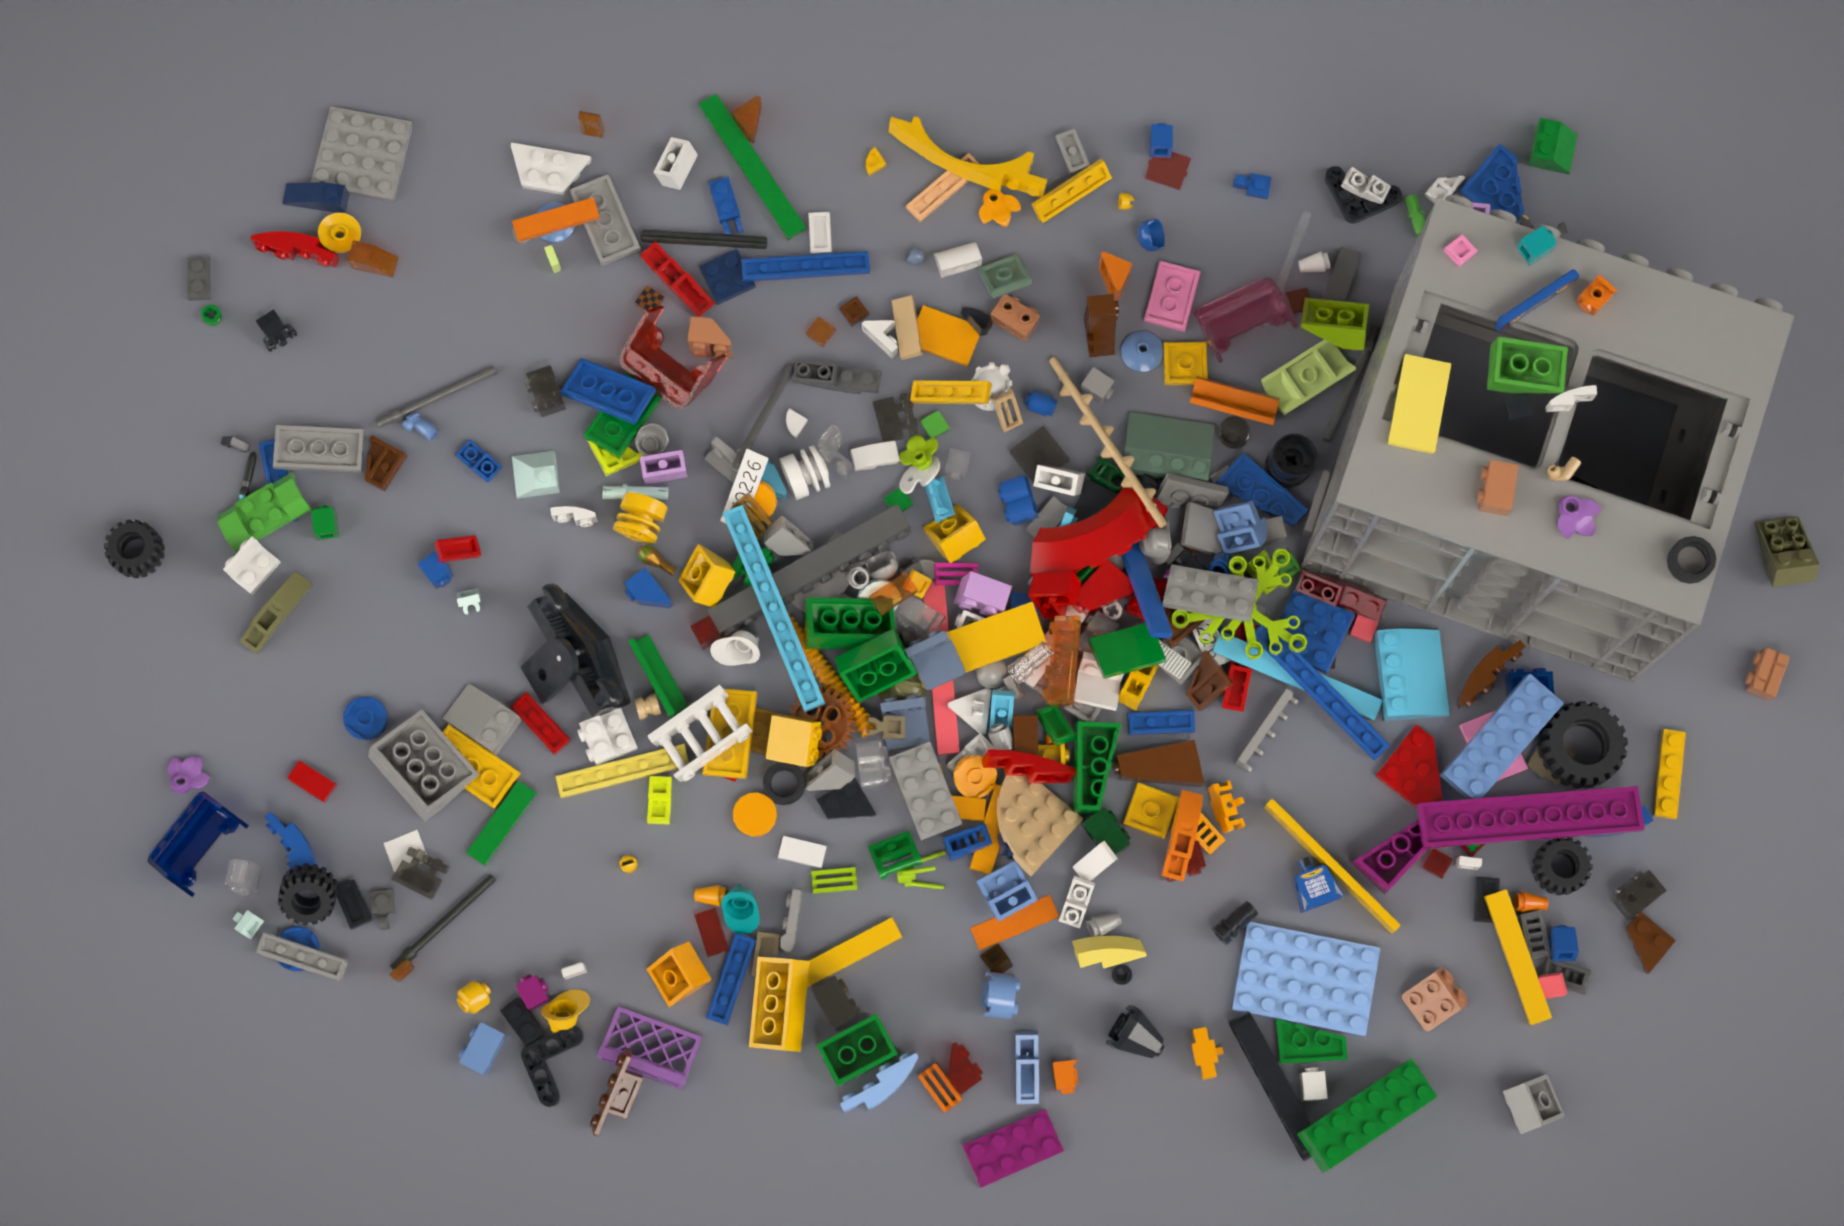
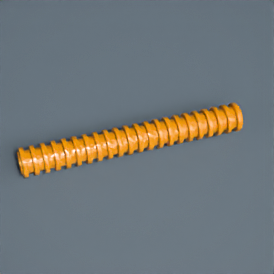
M787 611L809 666L812 668V673H815V677L820 679V684H824V689L832 688L833 693L840 691V697L846 696L848 698L845 704H853L849 711L856 712V715L851 717L852 720L857 721V724H854L853 727H857L856 730L861 732L862 738L867 737L866 732L868 730H875L873 724L866 723L869 719V714L864 712V707H860L861 703L856 702L851 691H848L849 688L844 686V681L839 680L840 676H836V671L831 669V664L828 665L827 659H823L824 655L819 654L820 650L805 649L803 628L799 627V623L795 622V618L790 616V611Z

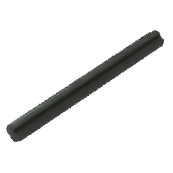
M642 230L641 241L649 243L656 241L657 243L752 249L767 248V237L660 230Z

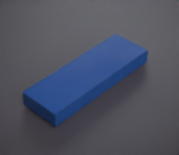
M1194 710L1128 713L1129 736L1195 733Z

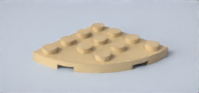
M1005 776L997 798L999 829L1003 841L1008 843L1013 852L1015 861L1032 877L1077 828L1083 818L1073 812V809L1042 783H1028L1026 776Z

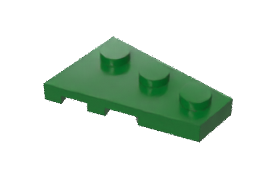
M1275 1019L1279 1064L1348 1060L1346 1037Z

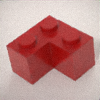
M1070 570L1033 573L1028 596L1045 619L1065 618L1068 605H1077L1082 583L1075 572Z

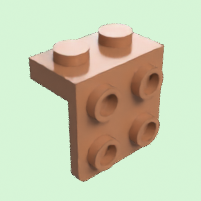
M1443 966L1402 994L1403 1001L1425 1031H1431L1469 1004L1464 991L1460 988L1458 989L1453 982L1452 974L1445 970Z

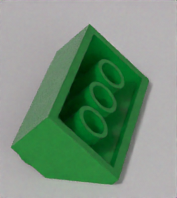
M806 598L804 619L805 649L851 650L893 628L896 631L893 599Z

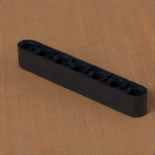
M1247 1011L1228 1021L1229 1026L1303 1161L1311 1158V1155L1299 1139L1297 1133L1311 1125L1257 1023L1251 1013Z

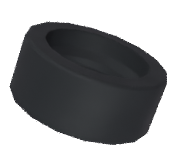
M1690 536L1679 540L1668 553L1667 564L1673 577L1680 582L1693 584L1699 583L1711 574L1717 559L1715 550L1709 542L1700 537ZM1685 547H1695L1700 550L1705 557V567L1700 572L1693 574L1682 569L1678 563V555Z
M777 762L770 766L764 775V791L776 804H793L804 794V774L794 764ZM780 771H789L797 778V788L789 796H780L772 789V778Z

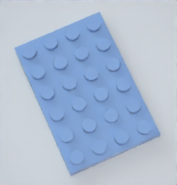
M1250 922L1246 926L1232 1010L1243 1013L1249 1011L1253 1015L1277 1018L1287 1022L1365 1037L1380 948Z

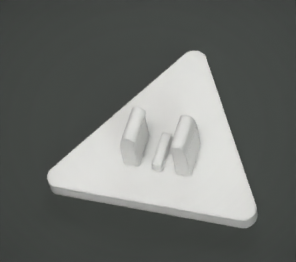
M985 688L947 704L948 708L978 733L986 734L991 689Z

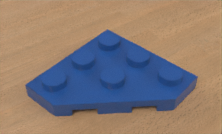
M1499 144L1462 187L1460 193L1473 203L1490 204V211L1503 210L1513 214L1517 219V223L1520 216L1524 214L1520 178L1517 172V157Z

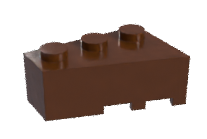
M1113 294L1087 296L1084 323L1089 358L1115 355V332L1119 304L1118 300L1114 301Z

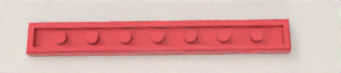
M931 582L924 595L927 639L929 634L936 630L949 632L945 586H935V582ZM951 680L932 689L937 755L960 753L956 713L947 706L949 702L955 700L954 683Z

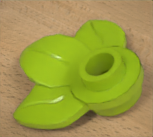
M920 435L912 436L907 442V449L898 453L900 462L903 465H913L918 470L929 468L932 464V455L938 449V442L936 438L925 441Z

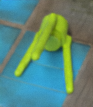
M943 850L922 857V863L945 855L946 851ZM915 866L897 872L898 883H904L905 887L915 886L942 890L945 888L944 885L912 881L916 879L917 873L934 871L936 869L935 866L916 869Z

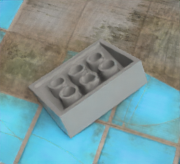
M423 710L417 712L370 746L368 758L424 822L443 809L479 776V773Z

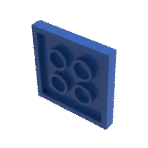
M1294 589L1279 620L1288 619L1290 616H1297L1300 619V625L1296 630L1285 628V630L1292 635L1302 634L1305 636L1307 645L1300 654L1316 670L1327 674L1355 615ZM1292 619L1289 621V624L1296 626L1297 621ZM1299 641L1293 642V645L1296 648L1301 647V643Z

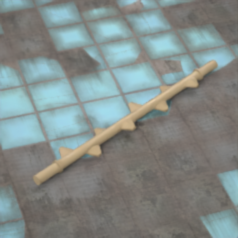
M1056 357L1051 358L1049 363L1059 376L1058 379L1064 384L1060 395L1062 397H1073L1084 414L1079 423L1081 425H1091L1105 445L1101 453L1102 458L1113 457L1125 475L1121 486L1123 488H1133L1146 506V511L1150 512L1160 528L1166 526L1167 522L1157 509L1156 503H1153L1151 500L1156 490L1154 488H1143L1131 470L1135 460L1134 457H1123L1110 438L1114 431L1113 426H1102L1090 409L1089 405L1093 396L1091 394L1081 395L1070 379L1069 373L1064 370Z

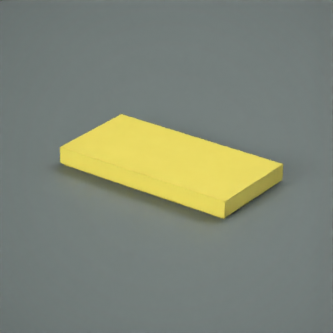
M1408 354L1404 355L1387 445L1429 454L1435 453L1452 363Z

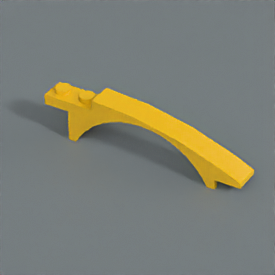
M914 116L912 122L894 117L890 118L888 132L930 162L968 181L998 192L1001 191L1002 186H1006L1011 190H1019L1031 196H1044L1047 179L1029 174L1033 164L1034 153L1028 151L1014 160L1000 164L983 165L969 163L952 157L936 146L926 134L920 118Z

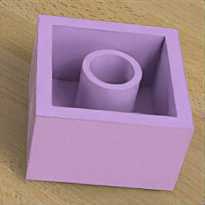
M971 571L961 578L954 603L958 604L960 609L965 611H971L972 609L978 611L980 616L988 618L1005 610L1012 586Z

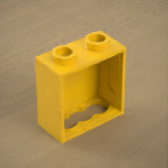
M782 714L772 715L766 759L804 767L815 766L819 756L817 750L818 741L822 735L821 722Z

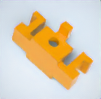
M1230 780L1221 784L1222 787L1217 783L1207 788L1216 822H1219L1223 834L1234 830V826H1236L1237 830L1245 827L1243 818L1229 821V817L1238 814L1236 807L1244 803L1243 797L1233 800L1231 793L1220 795L1233 789Z
M1206 1027L1193 1029L1192 1034L1195 1043L1191 1044L1196 1067L1201 1066L1202 1080L1216 1078L1217 1074L1214 1063H1218L1217 1055L1224 1054L1222 1047L1215 1048L1214 1039L1209 1040Z

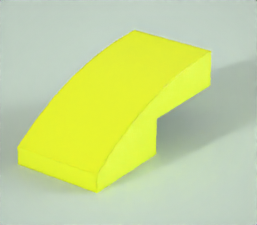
M650 776L647 824L670 825L672 777Z

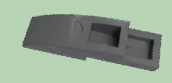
M796 360L792 380L804 385L845 393H879L882 372L880 370L840 367L836 363Z

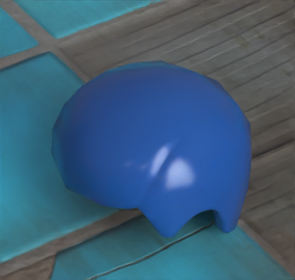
M1159 219L1145 220L1138 228V241L1146 251H1157L1164 248L1165 234Z

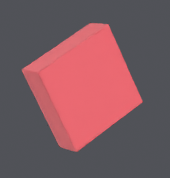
M1358 614L1349 636L1371 643L1379 622Z
M1562 972L1539 976V982L1545 998L1567 995L1568 992Z

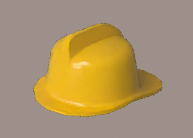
M568 990L544 1005L541 1013L547 1019L551 1031L556 1033L575 1026L578 1015L590 1004L589 994L582 990Z

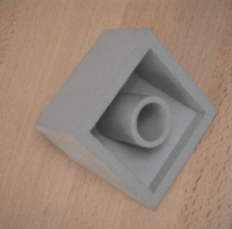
M1547 1074L1503 1091L1506 1104L1512 1112L1514 1123L1519 1129L1520 1134L1565 1117Z

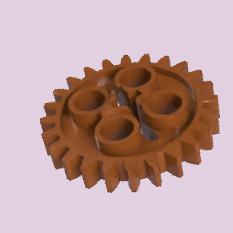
M819 687L825 704L817 707L818 711L815 715H812L811 710L804 712L801 702L797 697L795 699L798 705L790 706L794 713H787V715L814 721H824V726H820L822 735L817 747L819 759H823L834 749L841 753L840 747L848 748L845 741H853L849 734L856 732L851 726L857 724V721L851 719L852 716L856 715V712L849 711L853 704H845L848 699L846 696L840 697L841 692L835 691L833 693L832 688H827L825 692L824 687ZM836 709L838 717L833 721L831 713ZM828 731H831L833 734L830 742L826 740Z

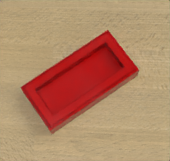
M476 535L440 539L434 542L440 563L474 559L481 556Z
M300 760L287 777L289 781L323 803L326 802L337 786L336 783Z

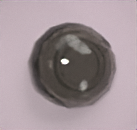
M1228 417L1218 427V438L1221 444L1227 448L1237 449L1243 447L1249 440L1250 427L1240 417Z

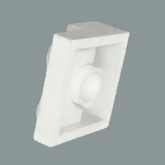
M621 708L579 723L581 729L577 730L582 742H587L589 749L585 751L590 762L595 761L596 765L607 763L638 749Z

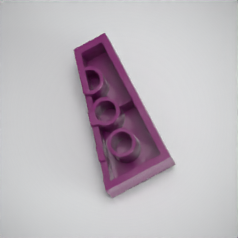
M1419 819L1352 863L1357 870L1384 894L1394 886L1427 850L1422 849Z

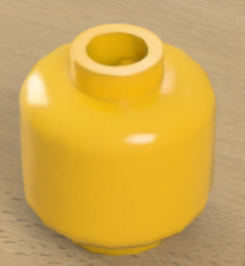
M473 980L458 991L456 1001L465 1013L475 1014L490 1003L489 994L491 991L484 982L480 984L478 981Z

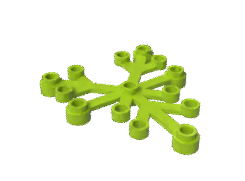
M1277 549L1273 553V563L1267 571H1265L1266 560L1263 556H1256L1253 559L1252 566L1256 569L1259 580L1255 602L1265 588L1274 586L1286 588L1290 586L1292 578L1289 574L1283 573L1278 577H1274L1280 568L1286 567L1290 561V554L1287 550ZM1235 556L1229 562V570L1235 576L1244 577L1247 562L1243 557ZM1283 556L1285 561L1280 563L1277 561V557ZM1261 560L1263 565L1257 566L1255 561ZM1239 563L1242 568L1236 570L1233 565ZM1286 577L1289 579V582L1283 584L1281 578ZM1254 602L1251 621H1243L1248 643L1245 648L1247 658L1257 660L1263 653V646L1256 641L1252 619L1267 628L1270 640L1269 652L1272 655H1278L1282 651V644L1279 642L1278 636L1286 641L1290 650L1295 653H1300L1306 648L1307 640L1302 634L1292 635L1285 630V628L1296 630L1299 627L1300 619L1297 616L1272 621L1257 611V606ZM1176 610L1172 615L1171 621L1176 628H1184L1190 622L1213 619L1207 629L1202 631L1199 636L1200 642L1208 645L1212 642L1213 634L1225 618ZM1181 616L1184 618V622L1178 623L1176 618ZM1232 619L1229 625L1222 629V639L1225 641L1232 640L1235 630L1242 621ZM1294 619L1297 621V625L1291 626L1289 621ZM1224 631H1231L1232 636L1225 637ZM1208 634L1210 640L1204 641L1202 635ZM1299 641L1301 643V647L1296 648L1293 645V642ZM1276 644L1280 650L1273 651L1271 646ZM1255 648L1258 653L1252 655L1249 650Z

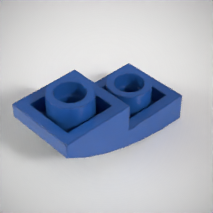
M471 439L455 454L460 461L487 483L502 468L497 461L479 448Z

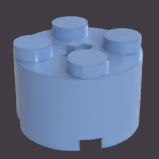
M987 971L985 977H989L988 982H983L981 1007L986 1008V1012H982V1017L1010 1020L1018 1012V1002L1015 1001V995L1020 990V979H1016L1014 974Z

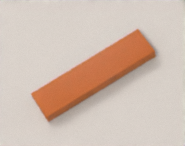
M594 197L513 220L512 224L519 243L600 219Z

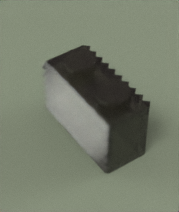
M551 365L526 373L528 380L524 382L528 393L533 392L535 399L531 400L535 412L539 411L541 417H545L566 409Z

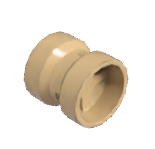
M656 693L649 694L646 700L642 697L634 699L640 720L647 718L648 713L655 716L661 714Z

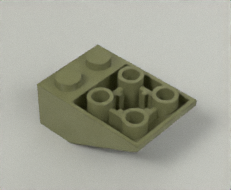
M1799 516L1756 522L1765 570L1772 587L1813 582L1816 580L1819 562Z

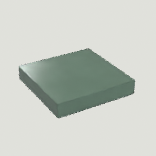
M1018 254L978 268L979 275L992 298L1032 284V279Z

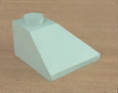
M555 450L512 456L517 499L560 493Z

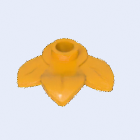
M990 189L983 196L984 204L979 210V217L983 224L993 219L999 225L1007 227L1010 222L1011 212L1020 211L1021 205L1014 196L1003 195L1001 191L998 192ZM996 196L998 199L996 201H991L990 197Z

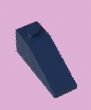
M327 182L286 184L282 204L335 213H346L350 194L345 185Z

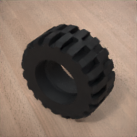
M1586 701L1567 704L1560 708L1541 729V737L1538 739V746H1541L1539 756L1545 761L1543 764L1545 769H1550L1552 772L1551 776L1555 780L1557 778L1562 780L1561 784L1565 786L1571 784L1576 789L1582 787L1586 789L1593 788L1595 785H1600L1611 778L1623 765V759L1627 755L1625 746L1628 745L1627 737H1623V733L1626 731L1623 725L1619 727L1617 721L1620 719L1616 715L1612 717L1608 714L1610 709L1605 706L1601 709L1598 708V703L1591 702L1586 704ZM1583 726L1592 730L1597 735L1602 751L1600 758L1595 763L1590 765L1580 764L1567 754L1563 738L1569 728Z

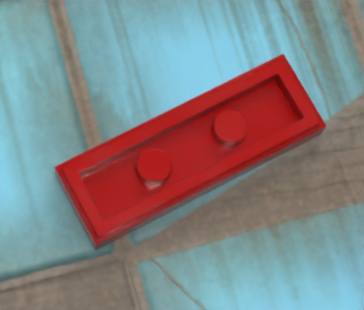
M527 692L510 706L554 756L571 741Z

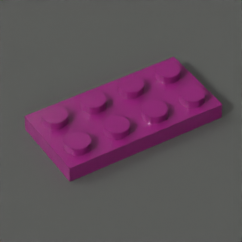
M1046 1109L962 1145L980 1188L1064 1152Z

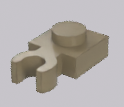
M883 716L881 722L876 718H869L866 721L867 724L875 726V730H868L866 732L868 736L882 733V739H905V717Z

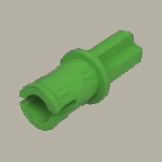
M1413 194L1405 197V202L1410 215L1408 219L1412 221L1416 237H1419L1425 224V212L1421 210L1417 195Z

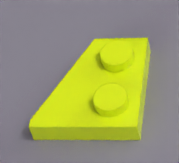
M587 441L605 476L639 463L640 457H643L641 453H637L628 447L619 460L597 447L594 443Z

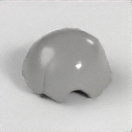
M655 423L642 426L635 437V447L643 456L663 453L669 442L666 429L660 424Z
M892 551L880 552L872 556L865 563L867 567L865 570L868 572L871 580H889L898 569V562Z
M1003 660L974 670L979 684L987 689L998 688L1005 683L1003 679L1008 677L1007 665Z

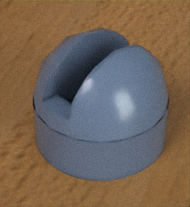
M913 246L906 261L910 264L918 265L923 261L924 254L919 248Z

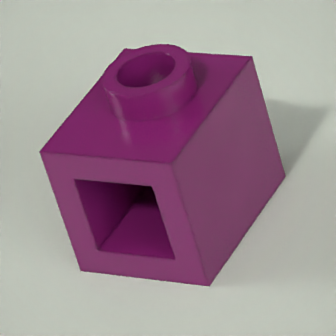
M529 974L519 980L520 984L516 985L522 1000L530 1012L550 1001L546 993L549 988L543 978L539 979L536 975L531 976Z

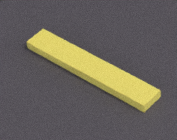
M685 744L674 746L686 765H688L689 759ZM661 749L555 777L560 798H565L676 770L678 767L666 749Z

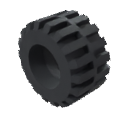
M129 519L126 520V524L119 522L116 529L112 527L110 529L112 534L106 535L105 538L108 543H104V549L106 550L104 553L108 562L118 572L126 577L131 575L133 578H139V575L142 577L148 576L147 572L149 571L154 573L156 565L160 567L162 563L159 559H164L165 554L162 550H165V546L162 543V538L146 522L142 523L136 519L133 522ZM135 539H143L145 542L143 552L136 558L126 559L124 550L127 544Z
M1571 837L1566 839L1556 838L1546 842L1536 851V856L1532 860L1534 864L1532 873L1536 874L1534 877L1535 881L1539 880L1541 883L1539 886L1542 889L1547 888L1548 893L1552 894L1554 892L1560 896L1562 894H1571L1580 889L1591 877L1590 870L1593 869V864H1590L1592 857L1587 855L1588 849L1586 846L1582 848L1580 846L1581 842L1578 840L1574 842ZM1555 854L1565 855L1571 860L1573 864L1571 877L1561 878L1553 872L1551 859Z
M303 863V867L296 865L293 870L289 869L282 878L278 895V905L281 906V912L286 913L285 917L294 919L293 922L297 924L298 922H303V925H308L310 922L312 925L318 923V920L321 922L325 921L326 916L329 917L332 914L337 897V881L333 879V874L331 872L327 873L325 867L318 868V864L309 866L308 863ZM310 890L315 892L318 897L305 898L297 892Z

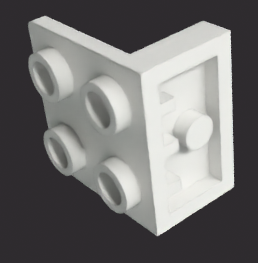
M252 536L240 545L239 552L226 561L225 568L223 569L232 580L251 595L258 590L281 563Z
M1084 652L1078 667L1073 700L1116 711L1121 680L1124 674L1103 679L1093 653Z

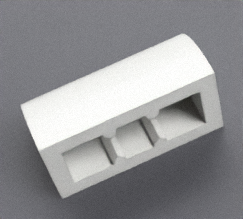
M976 242L934 253L941 278L982 266V257Z

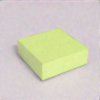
M553 246L544 247L553 272L561 271Z

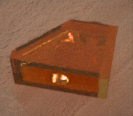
M353 240L347 260L352 269L393 278L399 258L375 245Z

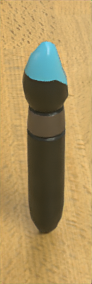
M252 452L249 455L242 487L239 491L240 500L249 495V488L257 460L256 452Z

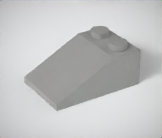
M468 683L442 718L495 756H497L522 722L519 715L470 683Z

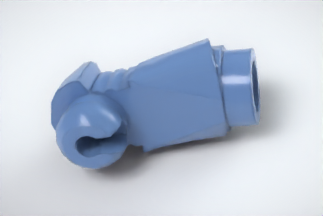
M419 413L409 414L402 424L405 430L411 431L414 428L429 441L434 440L439 434L435 425L422 419Z

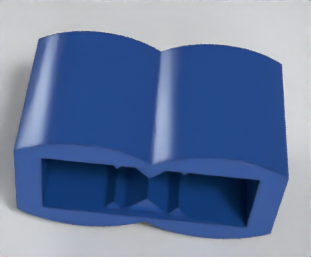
M1025 475L1000 483L1001 489L998 490L1001 501H1005L1006 509L1004 510V515L1007 522L1017 526L1039 518L1032 489Z

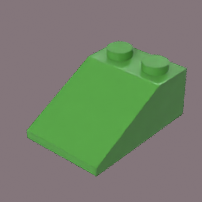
M1498 337L1491 344L1487 390L1506 393H1564L1568 347Z

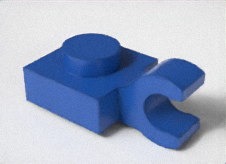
M1251 173L1248 179L1243 175H1236L1233 188L1246 189V196L1268 199L1272 177Z

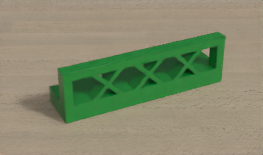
M649 634L637 641L634 638L628 640L633 653L669 718L672 719L689 707Z

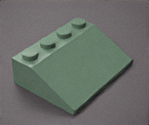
M1129 412L1123 457H1134L1135 460L1131 470L1136 477L1147 475L1152 479L1163 481L1167 473L1208 482L1215 424Z

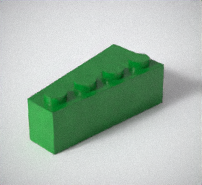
M1078 721L1073 726V731L1076 733V739L1073 740V768L1076 769V774L1073 776V812L1077 814H1095L1100 810L1122 723Z

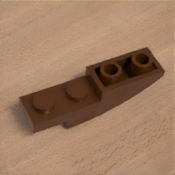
M1521 640L1504 652L1496 646L1480 661L1462 687L1456 704L1458 709L1463 705L1468 708L1477 701L1475 696L1481 692L1485 695L1494 688L1492 684L1497 678L1493 673L1495 675L1499 674L1506 668L1504 665L1506 662L1511 660L1513 663L1523 655L1521 651L1526 646Z

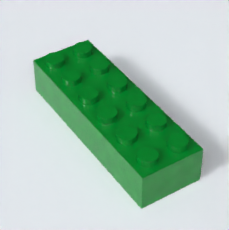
M1411 1058L1297 1133L1320 1171L1324 1173L1438 1096Z

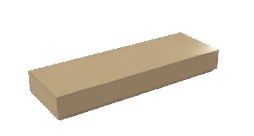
M910 295L892 300L900 358L905 360L923 355L913 296Z

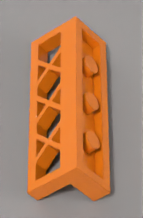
M1199 376L1196 377L1190 403L1270 425L1274 424L1280 398Z

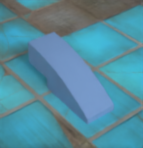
M1015 1031L1016 1104H1039L1038 1031Z

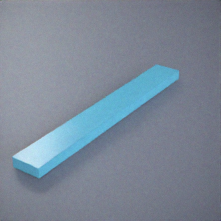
M1221 632L1219 633L1212 650L1213 653L1305 691L1264 649L1259 659L1251 660L1245 655L1247 642L1235 637L1230 641H1225L1221 637ZM1224 633L1225 637H1231V635ZM1255 648L1249 650L1252 655L1258 653ZM1321 674L1360 715L1375 720L1382 704V699Z

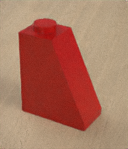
M1106 559V563L1102 564L1080 588L1077 605H1072V607L1077 612H1083L1087 615L1133 596L1135 593L1129 577L1111 561Z

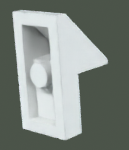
M864 321L862 323V331L893 359L898 354V343L892 336L889 335L887 337V335L895 328V321Z

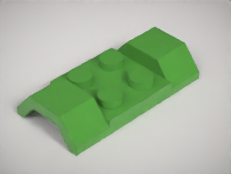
M291 472L278 481L271 482L234 503L235 505L218 514L217 523L226 541L238 553L240 545L246 539L249 540L253 536L258 541L312 509L303 498L295 482V475Z

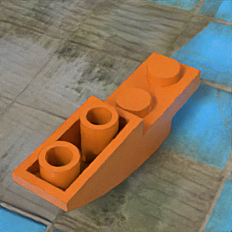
M1181 790L1161 876L1184 881L1195 843L1203 795Z

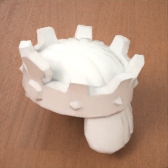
M989 362L988 366L982 368L978 366L976 368V373L971 381H989L992 383L989 404H975L978 408L993 411L995 407L992 397L996 396L998 398L1000 393H1008L1007 390L1012 386V380L1008 376L1010 373L1009 365L1002 364L998 367L995 366V363Z

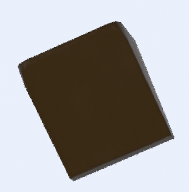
M998 943L980 955V958L990 972L1004 973L1013 966L1009 957Z

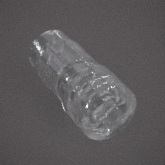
M1042 641L1029 650L1022 658H1017L1015 662L1011 663L1007 667L1008 672L1016 682L1022 684L1028 677L1033 675L1034 670H1037L1053 656V651L1048 644Z

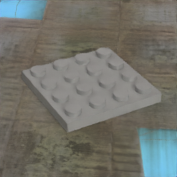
M330 106L311 183L327 182L345 185L349 194L394 202L413 129V122Z

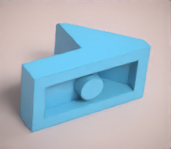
M992 690L990 728L995 724L1003 723V725H1008L1010 730H1012L1014 691Z

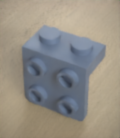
M936 630L929 634L928 639L923 641L921 639L915 640L909 644V648L905 649L908 658L912 659L926 690H932L965 674L962 661L949 633L946 631Z
M910 695L906 697V700L898 701L897 698H889L884 700L885 703H880L882 717H905V739H885L888 750L912 748L930 742L924 697L919 698V695Z

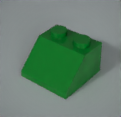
M1540 117L1534 131L1528 166L1569 175L1577 134L1562 122Z

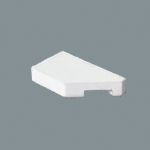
M1462 175L1453 178H1437L1424 196L1433 203H1435L1437 197L1445 200L1446 196L1452 195L1466 177Z

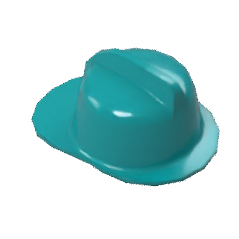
M737 884L736 888L731 889L724 895L721 900V907L727 927L738 934H747L757 929L760 923V916L753 892L748 888L741 887V884Z

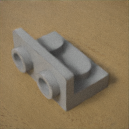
M716 437L711 442L712 450L706 455L705 461L734 484L739 469H734L731 464L737 453Z

